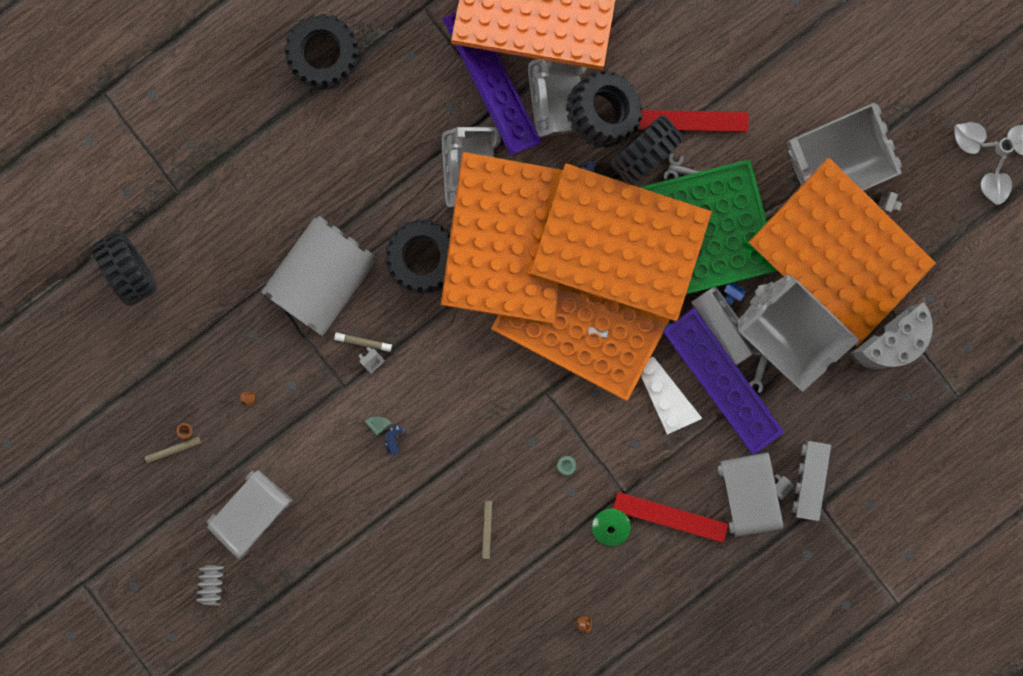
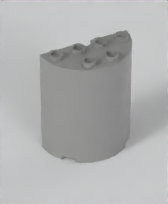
M871 103L787 141L790 149L788 151L801 186L827 158H830L862 190L902 174L900 170L902 167L901 161L898 157H895L893 152L895 146L892 140H888L886 137L888 128L885 122L881 121L879 116L881 115V110L878 104Z
M319 216L318 218L314 217L261 293L314 331L324 336L376 261L373 259L375 255L366 249L363 252L358 248L359 244L351 237L344 238V233L334 225L330 228L327 226L328 222Z
M786 275L775 283H768L764 288L765 291L752 298L750 307L738 320V331L803 392L827 370L831 363L840 359L859 339L794 276Z
M925 303L908 307L883 327L884 334L881 337L873 335L849 354V356L856 363L871 369L893 368L916 360L926 350L932 337V318Z

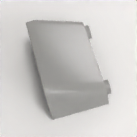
M535 59L529 63L528 76L534 122L539 137L577 133L570 127L572 123L567 119L569 111H566V104L569 103L567 101L568 95L573 87L581 81L580 75L584 74L587 67Z
M457 127L443 133L445 201L448 207H454L462 153L494 157L493 148H496L501 142V135L497 127Z
M769 453L720 461V465L717 466L719 477H723L725 480L732 514V522H729L730 533H734V536L738 537L783 529Z
M252 470L245 478L247 482L217 516L213 514L207 520L209 524L207 529L238 559L243 558L248 552L249 547L253 546L255 541L282 513L281 511L287 508L293 501L260 470L256 472Z

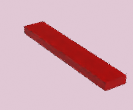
M641 110L640 112L643 114L642 120L639 121L640 125L637 129L644 130L659 116L664 115L679 131L748 132L749 112Z
M617 492L613 509H618L626 515L723 543L729 525Z

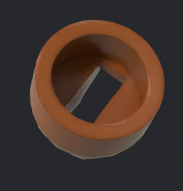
M241 392L240 401L242 405L251 406L255 402V393Z
M187 423L180 424L177 427L178 437L181 439L190 438L192 435L191 426ZM180 430H181V431H184V432H190V433H189V434H182V433H180Z
M581 616L577 619L578 625L576 627L578 630L583 632L591 630V617Z

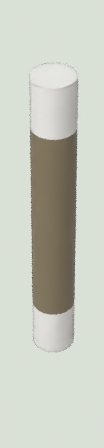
M336 333L334 338L337 341L391 352L392 344Z

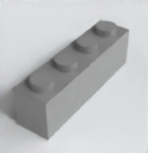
M717 287L711 288L691 302L696 312L701 315L707 327L712 331L735 365L758 350L738 331L739 318Z
M806 441V445H802L801 456H804L803 463H800L798 468V475L801 476L800 483L797 482L795 486V494L798 495L797 501H793L792 513H795L794 517L816 521L820 519L831 451L830 444Z

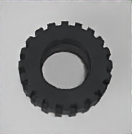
M315 14L309 15L310 18L306 20L303 18L297 26L294 25L291 29V34H288L286 38V62L294 76L302 84L309 85L313 89L323 88L327 90L333 86L336 88L340 86L341 82H346L350 74H353L356 70L355 66L359 61L357 40L351 28L343 20L340 21L333 15L331 17L326 14H320V16H315ZM318 35L333 37L340 47L339 59L333 66L326 69H316L310 66L304 56L306 44L310 39Z
M602 71L587 76L573 87L567 98L569 102L566 104V111H569L567 119L572 123L570 127L578 133L577 136L580 139H585V143L588 145L594 144L597 148H609L621 143L634 134V131L640 125L639 121L642 120L643 114L640 111L643 107L642 103H639V93L635 92L634 85L629 84L627 78L624 76L619 77L620 74L616 72L610 74L609 71ZM594 95L602 96L611 103L615 111L614 124L604 122L596 114L593 106Z
M661 115L611 160V166L627 184L635 185L678 147L684 140L683 134L666 116Z
M418 219L405 223L404 226L395 230L396 232L393 236L391 235L386 247L385 259L389 273L398 285L410 292L424 294L442 289L451 233L443 225L432 220ZM428 239L439 248L441 256L439 265L429 274H416L409 270L405 264V250L415 240Z
M115 230L93 244L91 248L92 254L98 267L116 295L125 305L134 306L155 293L157 289L155 280L136 247L125 233Z

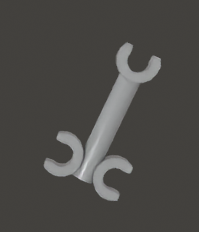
M671 153L668 171L665 172L663 178L666 180L668 174H673L674 178H678L677 173L689 175L699 171L679 166L683 162V156L680 157L679 162H674V154Z
M756 351L753 354H761L754 380L749 384L751 387L753 384H757L759 387L757 392L761 393L763 389L761 380L768 359L760 351Z

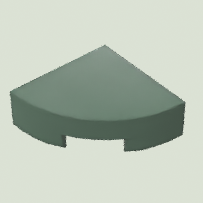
M371 417L365 421L377 436L391 424L388 419L383 417Z

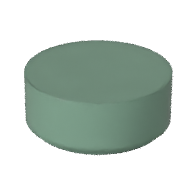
M564 456L558 460L557 469L563 475H571L576 469V462L572 457Z

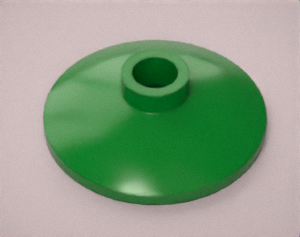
M613 508L599 512L592 524L595 538L606 546L622 544L628 538L631 530L628 517L622 511ZM613 526L615 530L609 532L608 527Z

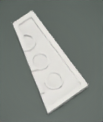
M651 357L641 374V378L666 433H672L702 419L656 359Z

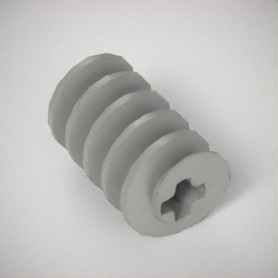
M205 565V567L199 568L204 574L198 576L203 582L198 583L197 586L202 587L203 590L197 591V594L202 595V598L196 599L197 602L205 605H221L215 601L221 599V596L216 593L222 591L217 585L222 584L223 581L217 578L223 576V573L218 570L223 569L224 566Z

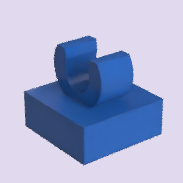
M729 283L724 290L728 293L725 300L729 305L733 303L735 298L741 301L746 290L735 283Z

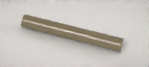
M199 437L147 455L145 456L146 463L199 445L201 440Z
M485 501L482 559H490L492 501Z

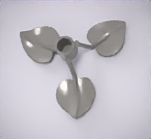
M974 122L956 124L954 128L955 140L964 152L976 154L981 146H995L996 153L1001 156L995 174H986L980 184L982 193L995 205H1000L1008 198L1012 189V181L1008 174H999V171L1006 156L1013 150L1023 156V125L1013 127L1008 132L1007 138H1003L1000 142L983 143L987 138V134L982 125Z

